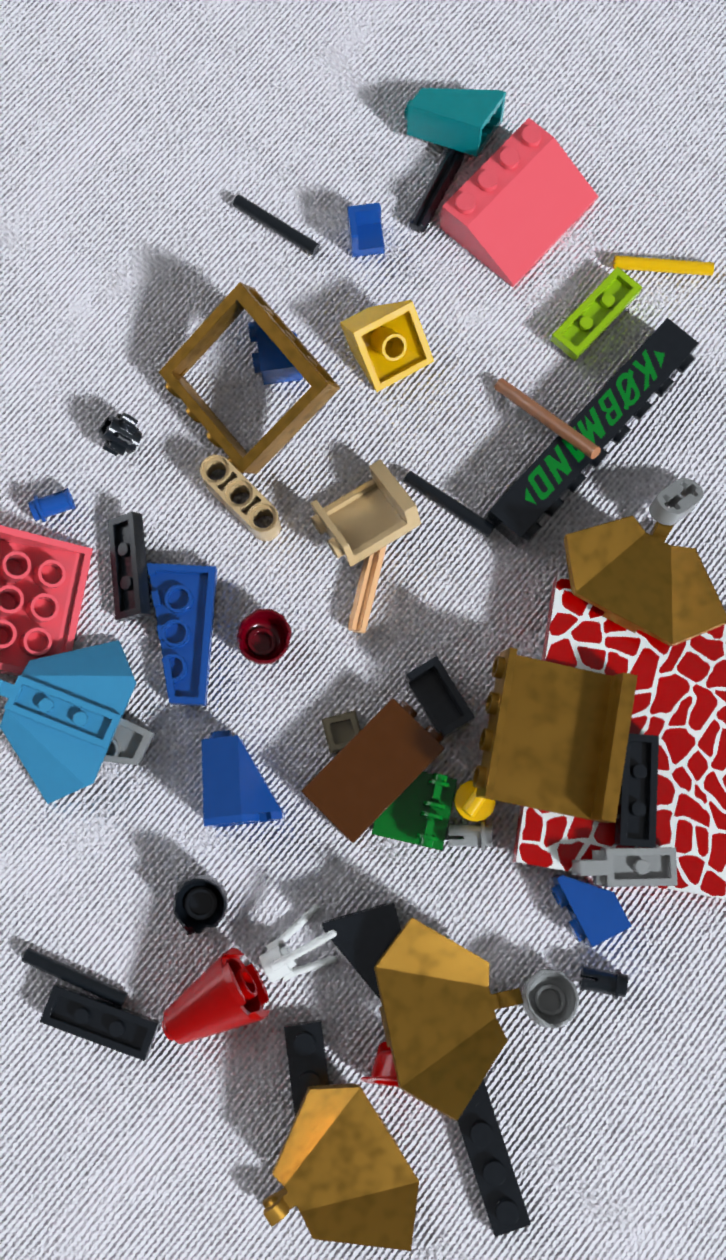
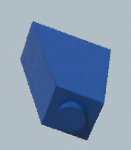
M231 730L211 732V738L201 739L203 821L205 827L218 828L285 820V813L243 740L238 735L232 736Z

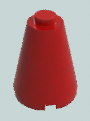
M231 948L224 952L164 1011L162 1029L170 1041L185 1044L261 1021L269 1015L270 1010H264L263 1006L269 1002L265 985L254 965L250 963L245 966L239 959L244 955L240 950Z

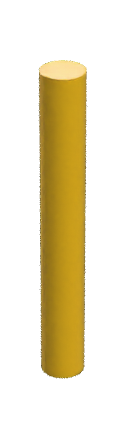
M615 255L613 259V269L619 267L622 270L712 276L714 272V262Z

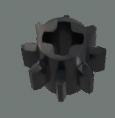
M125 412L122 415L118 413L116 417L109 415L99 430V437L105 441L102 448L115 456L118 454L123 456L125 452L128 454L134 452L142 438V432L135 427L138 420Z

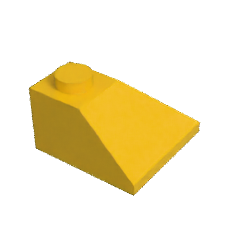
M411 300L368 307L340 322L352 354L376 392L434 362L414 303Z

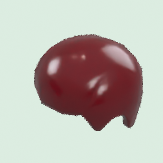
M257 609L246 616L241 622L237 633V647L246 660L257 665L273 664L284 656L288 650L292 633L291 627L282 614L272 609Z

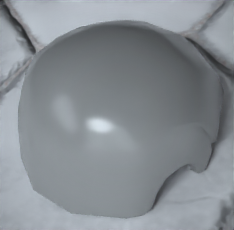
M543 968L535 972L525 982L522 992L523 1008L528 1017L537 1025L545 1028H560L567 1025L574 1018L579 1005V996L576 985L562 971Z

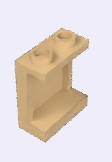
M381 459L369 466L372 475L371 480L324 508L317 499L310 503L315 515L310 517L320 535L327 533L330 538L327 540V543L337 559L343 556L350 567L421 525L416 504Z

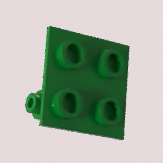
M422 772L374 822L372 834L442 851L457 779L448 778V776L443 774Z

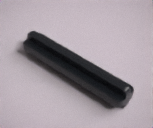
M451 148L448 149L410 218L409 227L418 233L425 232L459 170L465 153Z

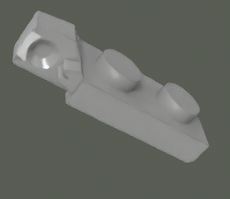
M674 847L600 848L601 850H592V859L572 860V875L593 876L594 885H602L604 887L678 886L676 848Z

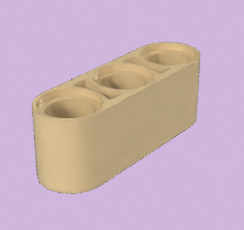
M217 454L206 457L201 463L200 474L207 489L258 540L271 541L276 538L281 530V523L276 508L225 457ZM215 470L226 471L223 478L219 480L210 479V475ZM238 493H247L249 495L248 500L242 504L232 502ZM263 516H269L273 519L272 524L266 528L256 526L257 520Z

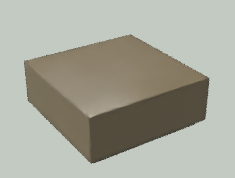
M356 710L321 719L330 755L340 752L361 731Z

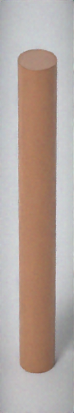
M503 378L496 382V391L586 456L595 459L601 451L599 446Z

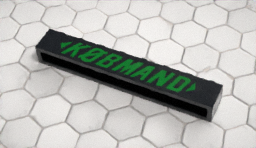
M667 318L569 424V426L601 448L599 455L595 459H591L558 436L489 510L486 520L495 525V529L516 547L523 539L530 542L542 528L539 522L547 514L552 518L565 503L561 499L568 490L575 493L587 479L584 475L586 470L590 466L596 469L609 455L606 451L607 447L612 442L618 445L630 432L629 423L634 418L640 421L652 408L653 405L650 403V400L656 394L661 398L674 383L671 379L677 371L683 374L696 359L692 353L699 342Z

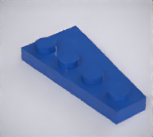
M147 563L152 587L153 606L155 607L158 637L163 655L162 662L169 703L171 705L207 706L218 569L216 566Z

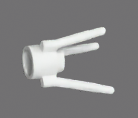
M318 904L313 905L276 940L267 944L266 948L268 951L259 956L261 966L272 983L281 978L286 982L297 975L337 962V957L331 956L294 967L298 964L296 960L298 957L334 938L337 935L335 930H330L293 951L288 945L282 947L292 935L319 911L320 906Z

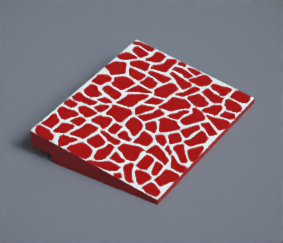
M557 576L552 585L542 660L611 676L623 672L638 675L629 733L659 736L656 847L676 848L678 886L651 887L726 900V624L678 645L669 646L639 629L633 633L603 617L605 611L573 595L569 578ZM520 806L512 862L572 872V860L592 859V850H601L600 848H651L615 845V823H602Z

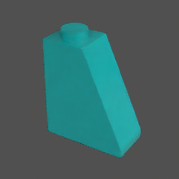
M421 88L413 100L410 99L405 108L404 118L407 120V135L477 157L503 121L506 92L501 90Z

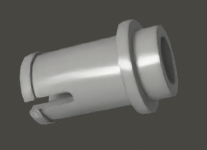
M481 821V825L448 824L449 847H481V850H485V847H492V825H485V821Z

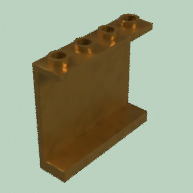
M512 647L500 652V656L497 655L492 666V677L496 678L494 692L489 693L486 701V713L490 714L488 727L483 729L479 742V749L483 751L481 765H477L473 776V787L477 788L476 797L602 823H616L638 675L623 672L611 676L517 655L518 649Z

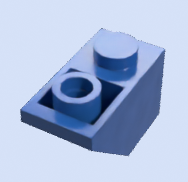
M256 321L248 322L251 343L257 342L258 353H252L255 374L261 373L263 384L303 380L300 372Z
M557 874L551 877L555 885L550 888L560 908L566 906L572 918L568 925L578 942L584 941L585 945L594 947L632 927L614 892L564 875Z

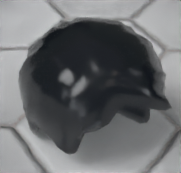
M197 874L184 880L177 887L173 900L174 915L187 931V935L193 933L200 934L206 927L215 928L224 918L228 906L224 885L211 875Z

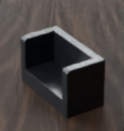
M437 656L406 674L405 681L432 726L443 739L474 720L475 716Z

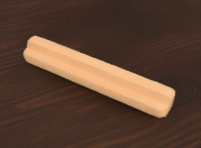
M387 545L364 559L348 622V630L352 632H366Z

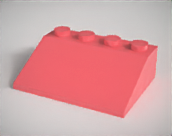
M528 118L442 206L440 229L513 288L597 200L598 195L556 139Z
M0 525L1 674L18 676L22 674L29 660L72 651L93 551L92 548Z

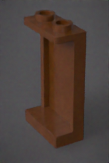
M392 698L301 791L353 844L445 749L440 744L444 740L442 736L430 725L423 728L414 719L418 715L417 712L404 700L398 703Z

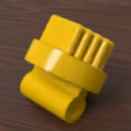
M473 780L463 783L457 789L454 796V806L462 818L476 822L482 821L492 814L496 801L476 797L477 788L473 787Z

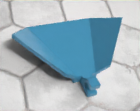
M119 640L29 660L22 674L18 675L14 685L0 679V695L8 698L4 707L5 711L0 728L47 804L95 782L137 684Z

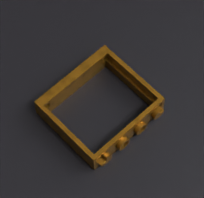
M241 282L237 284L159 371V374L167 382L165 384L167 390L184 402L187 406L185 409L187 414L194 421L201 423L208 431L206 433L207 438L215 446L225 451L229 456L227 460L240 473L257 474L340 389V386L256 289ZM244 309L312 386L248 453L184 378V375Z

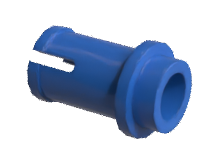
M68 488L41 498L36 495L34 500L28 502L35 521L42 519L43 522H46L47 517L76 509Z

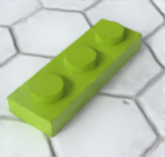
M617 267L552 334L550 341L576 361L640 294L643 287Z

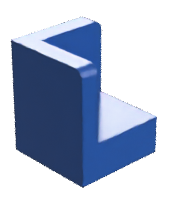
M380 203L347 207L352 257L383 254L385 246L381 227Z

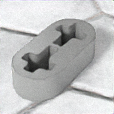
M680 478L659 492L649 506V512L657 522L663 525H674L695 509L703 498L704 492L698 483L693 480Z

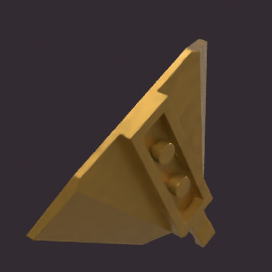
M632 515L565 535L564 544L570 587L573 595L605 611L603 617L633 633L639 629L669 646L678 645L726 624V612L696 548L671 546L665 543L674 525L669 526L656 522L651 533L648 534Z
M410 918L374 967L382 1007H379L387 1047H391L399 1088L452 1120L457 1121L508 1041L496 1018L495 1010L523 1004L520 988L491 994L489 989L488 961L416 919Z
M349 1083L309 1086L272 1170V1175L284 1188L263 1200L265 1207L263 1214L272 1227L284 1219L290 1209L297 1206L313 1239L411 1251L419 1180L399 1149L398 1143L360 1085Z

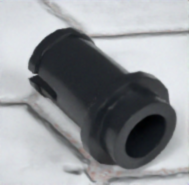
M582 966L580 973L582 981H579V990L609 994L615 1000L618 999V996L626 997L628 975L622 974L620 969L610 972Z

